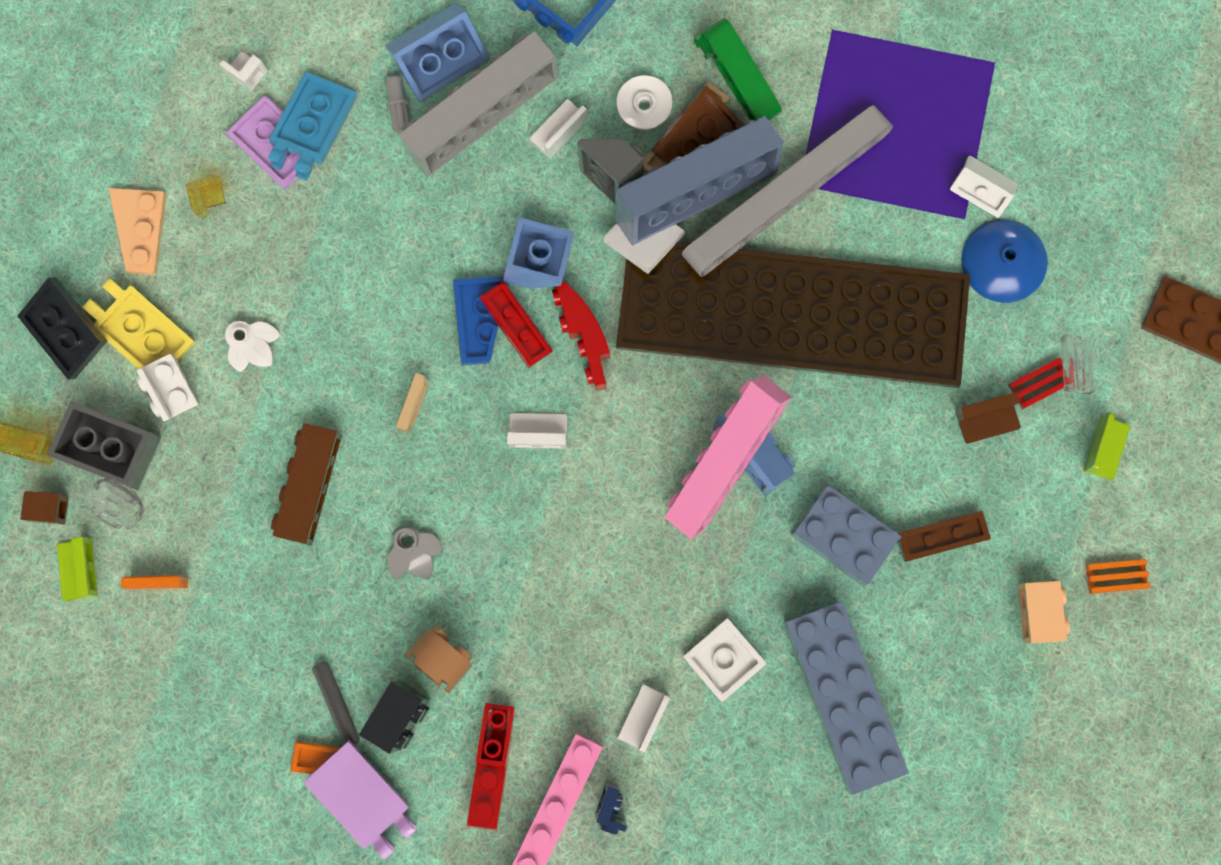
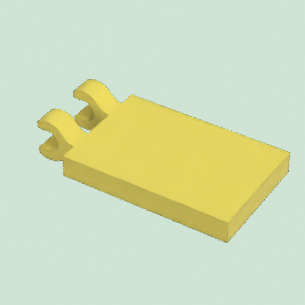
M111 278L102 287L117 300L106 311L91 299L82 307L97 320L94 325L106 340L138 369L171 353L174 354L178 362L196 343L133 286L130 285L124 290Z

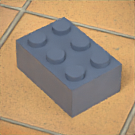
M829 485L822 490L791 535L861 586H866L870 583L902 537Z

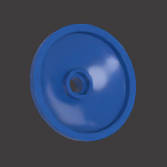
M994 220L977 228L967 239L961 259L963 273L970 274V286L984 298L1000 303L1020 301L1034 293L1043 282L1048 265L1047 253L1038 235L1026 225L1012 220ZM1005 252H1010L1013 255V260H1008L1005 257Z

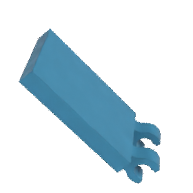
M305 71L269 138L270 144L274 146L268 156V159L271 160L270 166L281 170L285 164L288 152L301 156L294 170L298 171L296 177L307 181L311 174L313 163L323 164L357 98V92Z

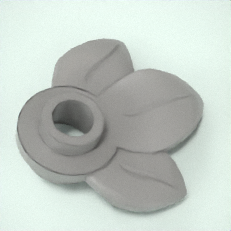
M412 526L400 527L393 535L392 542L394 548L387 556L390 574L394 579H398L409 570L417 577L429 579L433 570L431 556L443 551L440 541L434 535L420 533ZM406 535H410L413 539L412 544L409 546H405L402 541Z

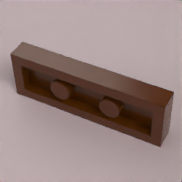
M983 511L897 533L902 536L898 543L904 562L991 539Z

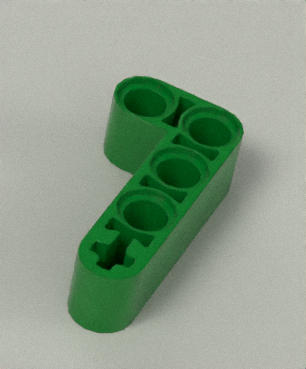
M726 18L721 19L694 37L696 47L702 49L705 53V56H703L705 59L712 58L750 121H756L764 116L771 120L782 112L778 100L735 29Z

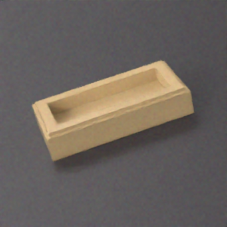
M415 373L396 428L401 432L407 434L412 432L429 386V381L424 375Z

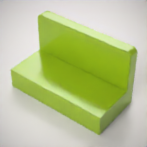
M1112 413L1100 417L1083 470L1110 481L1115 478L1131 425L1114 420L1115 414Z
M77 537L71 538V542L58 544L57 554L62 600L70 601L98 596L92 539Z

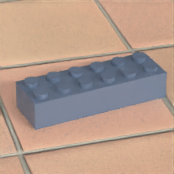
M766 116L756 121L751 120L742 128L732 133H724L718 140L707 145L702 144L693 152L683 157L678 156L672 159L669 164L659 169L649 170L639 179L623 183L616 189L615 221L630 244L634 246L777 174L784 141Z
M843 602L835 603L784 622L783 624L847 792L854 795L909 774Z

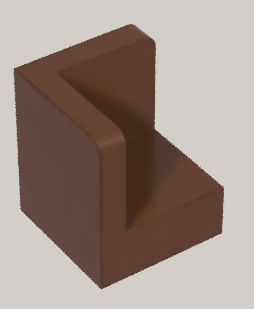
M25 491L20 520L32 523L65 525L69 497L57 493Z

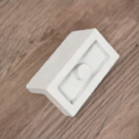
M567 99L529 138L530 142L551 159L588 121L587 109L584 106H581L579 109Z
M968 156L963 169L952 183L950 190L999 218L1013 199L1017 183L974 157Z
M512 413L510 415V432L507 434V444L509 448L567 449L568 417L566 414Z
M643 684L617 739L645 753L670 697Z

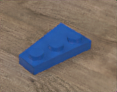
M503 276L453 280L461 366L489 364L491 361L498 325L479 298L500 284Z

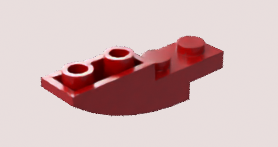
M562 281L561 286H556L557 289L552 290L556 307L562 306L564 316L559 317L563 334L568 332L570 340L582 338V340L577 341L581 358L587 356L589 367L584 368L588 385L594 384L596 391L606 389V381L600 362L610 359V351L598 321L583 299L567 283Z
M485 703L467 827L494 831L498 829L515 707Z

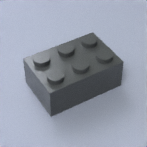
M70 401L47 455L126 487L139 490L161 437Z

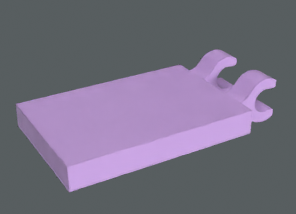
M350 739L303 782L363 849L371 843L384 860L394 852V846L382 834L386 828L394 823L406 839L416 831L417 826L404 813L410 805Z

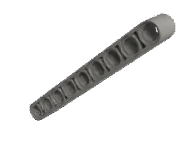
M875 105L870 106L685 248L682 256L700 277L705 276L881 141L892 130L893 125Z

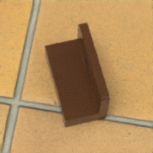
M1017 392L963 406L955 411L965 443L969 444L1019 430L1021 426L1015 410V406L1020 403Z

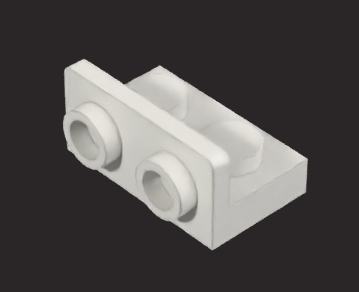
M173 353L136 370L138 373L136 380L143 392L147 391L152 399L150 406L157 418L161 417L164 422L199 405L197 397Z

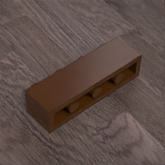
M303 423L302 430L299 429L297 431L294 445L297 446L294 457L289 459L287 465L288 481L286 485L282 486L279 493L281 506L279 513L274 514L271 522V530H274L272 536L312 546L342 434L338 431Z

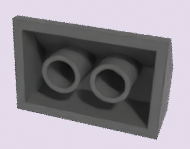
M580 139L577 142L580 171L614 204L616 203V189L627 181H634L643 177L644 155L634 143L629 145L624 139Z

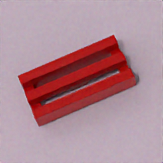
M1061 357L1008 385L1012 393L1017 392L1020 400L1019 405L1022 410L1075 382L1072 377H1069L1068 369L1062 365ZM1054 367L1057 368L1058 372L1021 391L1018 390L1017 386ZM1059 377H1062L1064 382L1027 401L1023 399V396Z

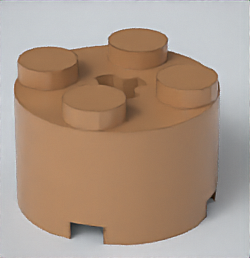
M434 626L432 630L426 628L404 654V657L410 660L413 656L415 658L413 661L415 663L414 666L439 687L444 682L447 685L444 690L449 694L472 667V664L469 662L472 656L460 645L453 648L447 643L449 636L437 626Z

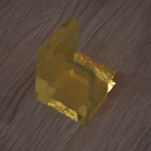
M220 176L186 183L191 210L199 218L210 215L208 208L226 203L223 190L227 189V186Z

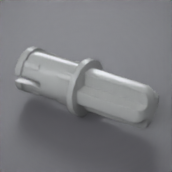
M390 76L385 79L388 94L386 106L390 109L394 132L401 133L403 127L409 123L406 108L409 103L405 99L402 77Z

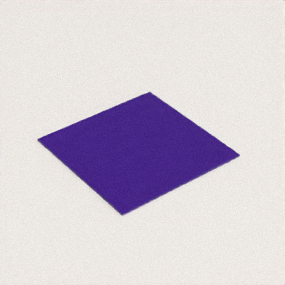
M832 29L806 155L872 105H875L888 119L893 128L881 141L818 189L965 220L969 201L951 191L950 187L963 169L968 156L977 159L995 62Z

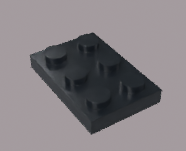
M56 277L48 278L17 315L68 380L76 379L107 343L106 338Z

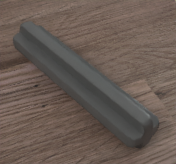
M327 662L316 664L312 667V671L343 745L349 739L353 744L357 743L360 737Z

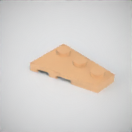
M108 188L126 272L129 274L157 275L166 193L161 191Z

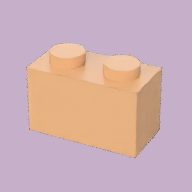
M1061 581L1019 584L1018 591L1024 644L1067 641V635L1070 633V623L1068 618L1064 616L1063 605L1066 604L1067 597L1065 588L1061 587Z

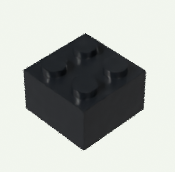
M391 681L359 735L389 754L401 751L403 748L406 749L414 737V733L411 732L413 726L418 722L422 723L430 710V707L427 706L430 699L401 681Z

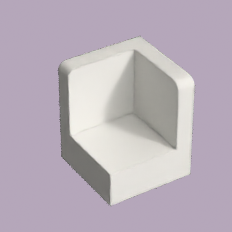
M240 52L230 65L224 60L219 63L228 76L250 92L268 72L259 58L255 55L249 57L244 52Z

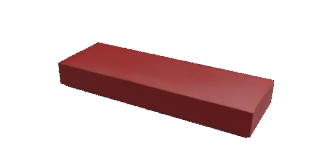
M504 281L480 296L479 299L528 369L553 352Z

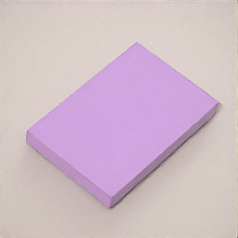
M264 95L225 133L273 180L286 190L298 178L296 177L298 171L294 170V167L301 156L288 152L285 164L281 170L270 166L271 160L268 159V156L274 146L270 144L269 138L283 111Z

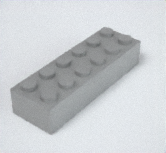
M535 31L528 36L520 37L515 42L513 48L506 53H499L492 60V64L484 70L479 69L474 72L467 83L461 87L453 88L448 93L446 99L439 104L431 105L425 111V115L417 121H410L403 127L399 136L406 152L428 178L558 78L556 56Z

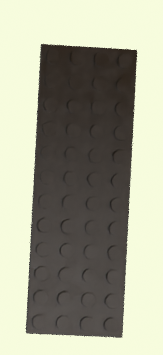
M677 242L649 274L628 259L626 260L616 349L959 388L961 386L970 274L739 249L708 274L700 277L682 256V252L691 244L685 242Z

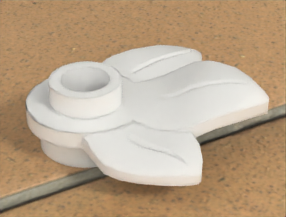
M243 321L231 323L225 331V339L229 344L227 354L229 363L239 372H242L249 362L261 367L271 366L273 357L268 343L276 340L280 336L279 332L272 325L262 321L251 325ZM237 330L245 332V338L241 341L234 338V333Z

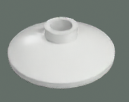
M642 75L631 78L620 88L617 95V110L621 119L635 129L650 130L660 126L667 120L672 110V95L665 83L653 76ZM642 102H647L650 107L647 110H642L639 105Z

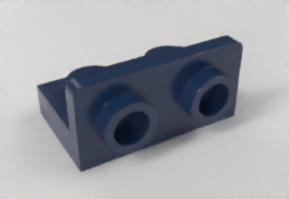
M606 781L595 814L596 823H599L601 830L617 835L619 830L626 832L627 829L625 819L612 815V813L618 815L623 796L622 793H619L620 790L617 784Z

